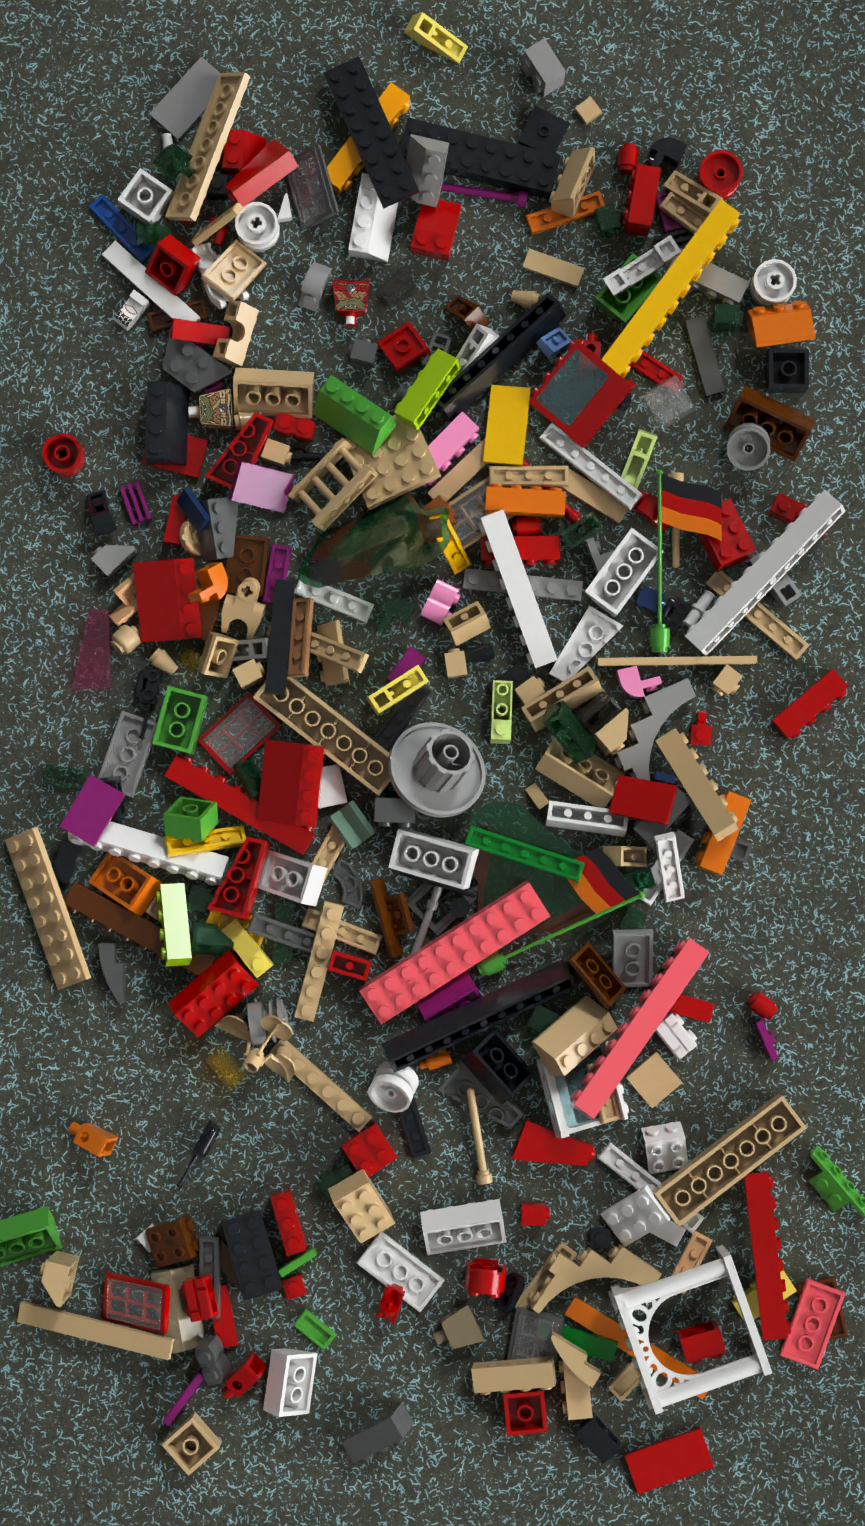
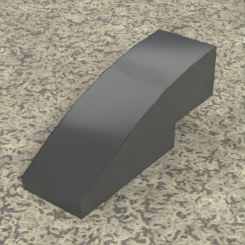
M99 943V957L106 982L119 1004L126 1003L125 962L117 963V943Z

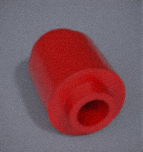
M624 143L623 146L619 147L617 167L622 174H631L632 170L637 168L639 149L633 143Z
M534 516L516 518V522H512L513 534H517V536H536V534H541L540 518H535Z
M754 992L747 1000L749 1003L748 1008L762 1019L770 1020L778 1010L775 1003L762 992L757 994Z

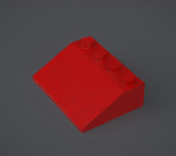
M185 557L132 563L141 642L202 638L198 601L190 602L187 596L197 589L194 558Z
M265 740L257 819L314 828L317 826L326 746Z

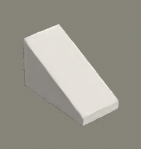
M287 193L284 195L278 215L279 223L292 220Z

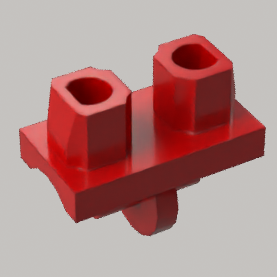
M394 1283L385 1286L376 1317L384 1318L390 1323L395 1324L405 1295L402 1286Z

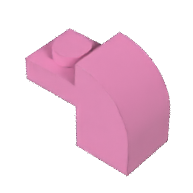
M637 666L616 671L621 690L632 698L645 697L644 689H646V692L658 690L657 686L662 684L660 676L641 681Z

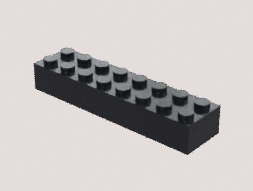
M412 118L407 119L400 146L405 160L411 134L448 142L449 148L444 174L517 192L527 191L529 195L550 199L561 155Z

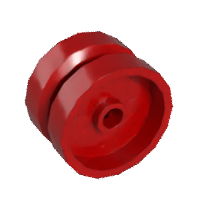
M713 151L706 155L701 162L696 182L719 195L723 200H726L738 188L743 174L742 164L738 157L729 151Z

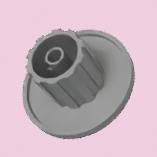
M427 722L412 726L399 736L389 754L388 771L395 791L407 805L422 814L443 818L456 816L469 809L483 791L486 771L481 753L469 737L452 726L437 722Z

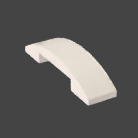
M670 235L654 245L651 250L623 268L612 272L603 280L613 296L663 267L679 255L681 250Z

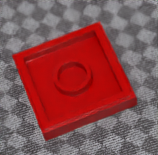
M407 322L376 342L397 373L430 353V349L410 322Z

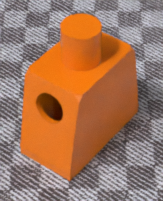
M72 1122L68 1129V1133L75 1136L73 1141L75 1144L98 1157L111 1155L119 1138L91 1123L80 1125Z

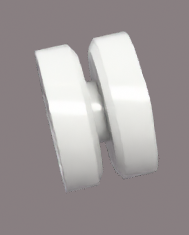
M251 202L245 205L235 218L238 238L251 251L263 252L276 244L280 235V226L275 211L269 205L262 202Z
M771 259L763 262L757 268L750 281V293L754 301L763 307H771L778 303L785 304L796 288L797 277L794 269L783 260Z
M384 1062L379 1065L368 1089L369 1097L375 1105L385 1111L403 1112L408 1109L419 1085L418 1076L409 1066L394 1073L389 1062Z

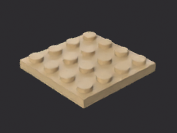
M396 415L392 416L397 424L374 455H371L348 438H345L352 445L348 452L362 467L367 464L379 474L362 492L369 510L441 477L421 429L416 431L399 422ZM350 466L353 475L355 476L357 472Z

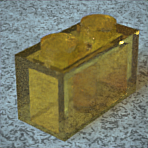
M224 1046L205 1059L229 1091L233 1090L248 1077Z

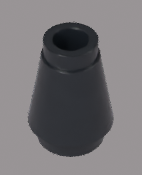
M486 642L464 652L467 663L489 662L495 658L492 644H486Z

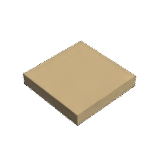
M657 1052L626 1076L627 1080L651 1108H654L682 1084V1081Z

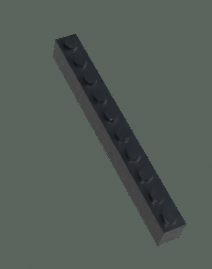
M563 959L552 963L543 969L535 971L528 976L382 1043L385 1056L394 1073L576 988L573 974Z

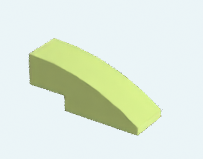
M642 429L638 430L621 475L625 481L638 489L658 436Z

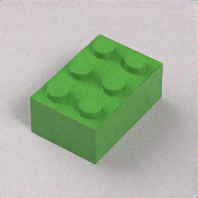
M168 686L152 744L194 755L209 698L205 695Z

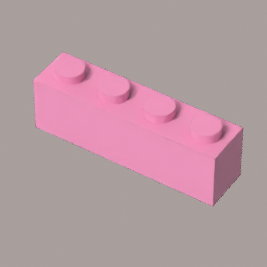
M463 412L428 446L439 472L441 470L443 472L446 471L452 464L450 460L454 456L458 458L465 451L464 446L468 442L472 444L479 436L477 434L479 427ZM437 479L422 486L425 487L427 484L431 486Z

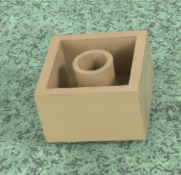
M196 1412L170 1433L162 1443V1446L188 1476L213 1455L221 1445V1441Z

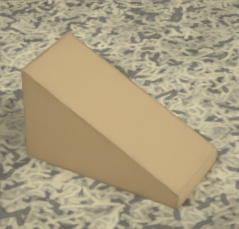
M536 783L525 789L538 810L549 803Z

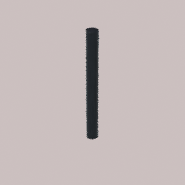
M400 871L402 876L472 898H475L477 895V891L470 888L463 890Z

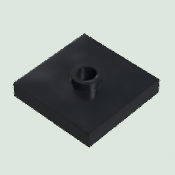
M535 106L518 143L526 147L556 154L570 126V122Z

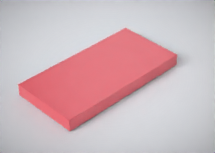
M806 1278L790 1322L791 1334H788V1338L784 1339L779 1355L818 1370L846 1293Z

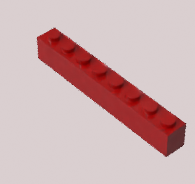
M185 755L181 757L175 756L164 775L165 777L205 800L217 802L219 808L302 855L306 853L316 835L312 833L313 828L257 819L259 797L251 794L250 797L243 793L245 789L236 784L233 787L226 784L227 779L218 774L216 777L209 774L210 769L201 764L199 767L191 764L193 760Z
M768 1172L750 1173L744 1176V1186L762 1340L787 1339L788 1334H791L790 1321H786L785 1313H788L789 1309L788 1301L783 1300L786 1284L785 1279H781L780 1271H784L782 1258H778L781 1242L780 1238H776L775 1233L779 1226L778 1218L773 1216V1209H776L775 1196L771 1197L770 1191L771 1188H774L773 1177L769 1176Z

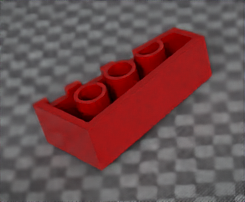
M255 412L205 477L232 489L239 461L252 464L257 463L275 421Z
M247 836L235 857L234 863L227 871L225 879L221 886L218 887L216 895L212 902L209 903L207 910L249 921L270 844L267 841Z

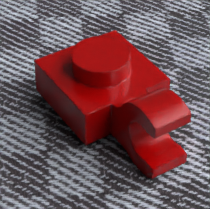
M697 711V725H691V745H711V725H706L707 711Z

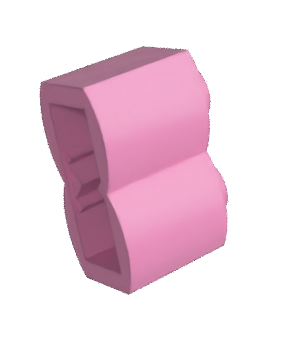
M437 579L420 616L442 626L444 623L443 619L452 614L449 612L452 605L456 606L461 597L458 594L459 589Z

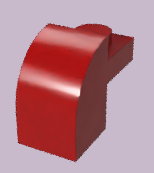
M639 490L643 497L632 510L642 515L651 526L658 529V498L650 493L646 494ZM662 523V532L666 530L669 526L668 524Z

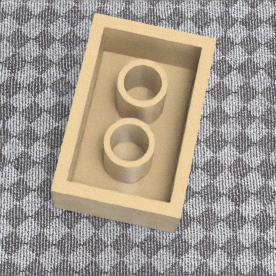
M364 1169L328 1189L333 1204L360 1244L396 1224L390 1209Z

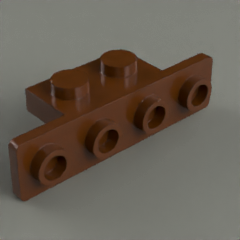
M383 878L369 881L370 891L373 895L389 957L401 956L404 954L399 935L415 931L405 894L403 892L388 897Z

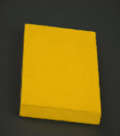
M491 385L483 463L523 466L531 388Z

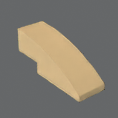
M551 1330V1340L562 1360L578 1378L593 1388L601 1373L598 1368L585 1361L588 1357L587 1352Z

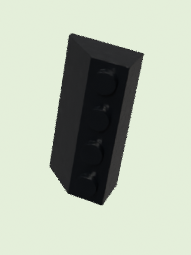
M148 381L144 457L147 465L187 466L188 388L170 382Z

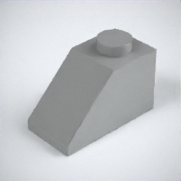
M105 545L103 548L101 546L93 552L91 559L111 578L139 551L134 546Z

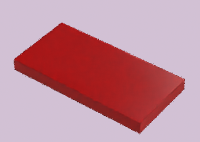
M700 1427L624 1454L638 1494L714 1468Z

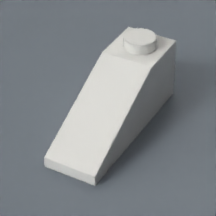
M476 323L456 356L461 366L456 376L500 336L491 328Z

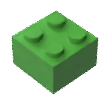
M180 796L163 814L165 835L176 839H191L194 842L203 841L218 824L217 802Z

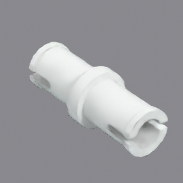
M704 590L697 603H693L691 606L692 610L683 620V623L689 628L696 624L715 598V595L708 590Z

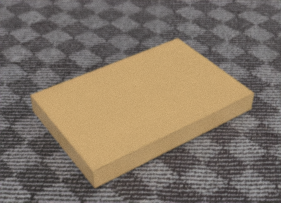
M235 239L205 271L201 279L233 303L265 268L267 263Z

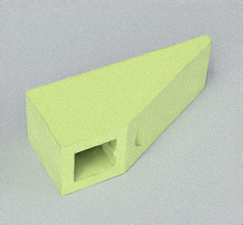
M493 680L490 743L510 744L513 681Z

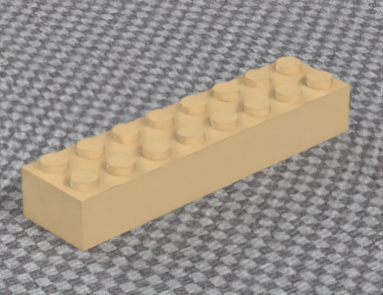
M287 676L286 695L265 694L266 681L254 695L253 698L313 745L326 746L325 754L378 796H381L391 783L388 771L390 753L295 678Z
M777 1094L653 1189L652 1192L671 1216L673 1222L680 1227L807 1129V1127L783 1095Z

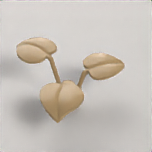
M228 1015L215 1024V1027L240 1039L247 1040L246 1053L244 1054L246 1059L243 1063V1067L247 1071L256 1073L259 1067H262L265 1063L267 1067L281 1075L287 1083L290 1082L295 1073L293 1061L281 1053L275 1055L269 1053L264 1057L263 1052L272 1035L282 1040L291 1038L293 1031L287 1023L273 1015L264 1016L260 1024L269 1034L260 1049L254 1048L253 1050H250V1031L245 1021L236 1016Z

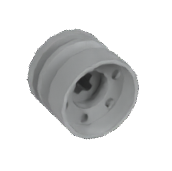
M282 999L277 1000V1009H274L272 1000L268 1002V1010H264L262 1002L248 1003V1023L252 1045L263 1044L267 1034H269L260 1024L264 1016H276L289 1025L287 1010ZM272 1035L273 1042H277V1037Z

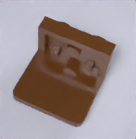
M190 1214L181 1216L172 1222L146 1229V1237L156 1267L186 1261L199 1254V1240L196 1237L194 1222L191 1220Z

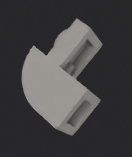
M313 262L301 288L302 293L299 306L315 312L318 311L323 292L330 279L332 268Z

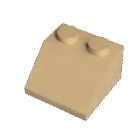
M209 631L203 653L199 659V672L204 675L227 678L239 640Z

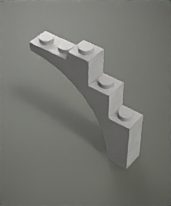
M688 678L643 698L644 702L641 705L646 714L649 713L650 717L629 726V737L632 742L636 741L637 744L616 753L614 761L618 769L622 768L623 772L631 769L630 777L650 781V753L660 727L679 706L696 697Z

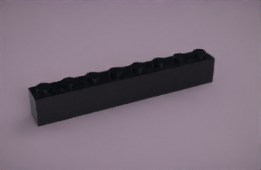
M546 293L452 380L436 404L439 412L452 422L536 345L541 337L548 334L566 317L561 303L552 295Z

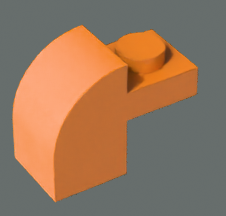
M222 562L208 564L196 571L201 587L187 596L190 602L199 601V603L220 600L228 588V578Z

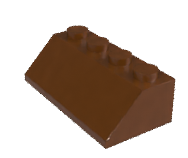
M744 385L724 427L732 431L736 426L743 423L760 425L768 433L770 450L795 461L811 433L816 419Z

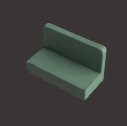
M353 800L328 818L350 850L376 833Z

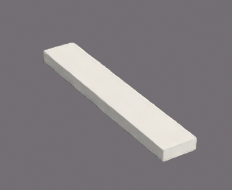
M114 241L102 254L111 265L171 319L176 318L195 322L200 320V316L179 297L173 295L145 273L146 268L117 241Z
M553 423L539 437L543 443L631 511L643 497L641 492L585 448L579 446Z
M611 1142L598 1156V1159L637 1190L648 1185L652 1191L661 1184L660 1181ZM696 1213L683 1223L682 1226L693 1234L705 1218L701 1214Z

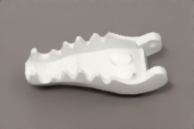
M210 242L194 246L191 251L201 257L198 264L201 275L220 256L216 255V252L212 250ZM203 281L205 291L212 303L219 309L226 308V302L229 300ZM244 290L238 298L242 301L249 299V294Z

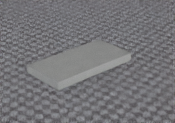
M200 57L149 115L166 131L171 133L174 138L180 141L204 115L220 72L203 57Z
M121 711L98 778L120 776L123 793L127 797L134 798L153 745L152 742L158 723L148 720L145 739L141 740L139 736L141 735L144 718Z

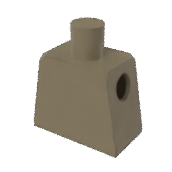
M465 1302L442 1318L441 1325L443 1329L433 1333L438 1345L449 1340L452 1349L484 1341V1336L468 1302Z

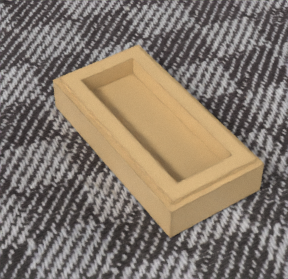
M631 1361L607 1385V1388L622 1402L640 1384L639 1377H642L640 1369L635 1370L633 1361Z

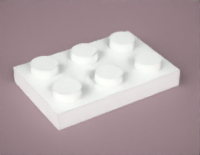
M648 1185L601 1213L603 1219L624 1247L669 1222L671 1216Z

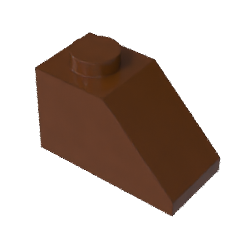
M459 294L445 307L470 333L476 323L482 326L490 323L477 305Z

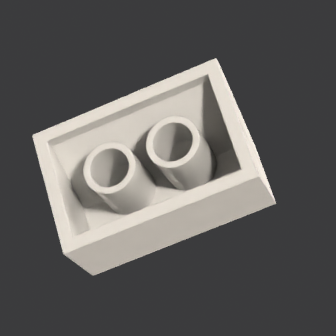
M287 1348L271 1350L264 1411L278 1417L309 1414L317 1353Z

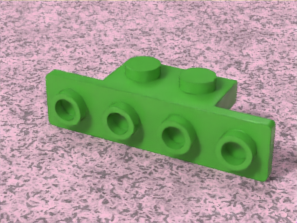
M819 1146L814 1147L810 1156L822 1170L809 1179V1183L834 1212L850 1202L858 1213L864 1217L865 1197L858 1193L854 1184L846 1179L841 1169L834 1165L824 1150H821Z

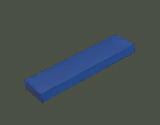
M101 194L88 206L141 264L152 256L155 248L104 194Z

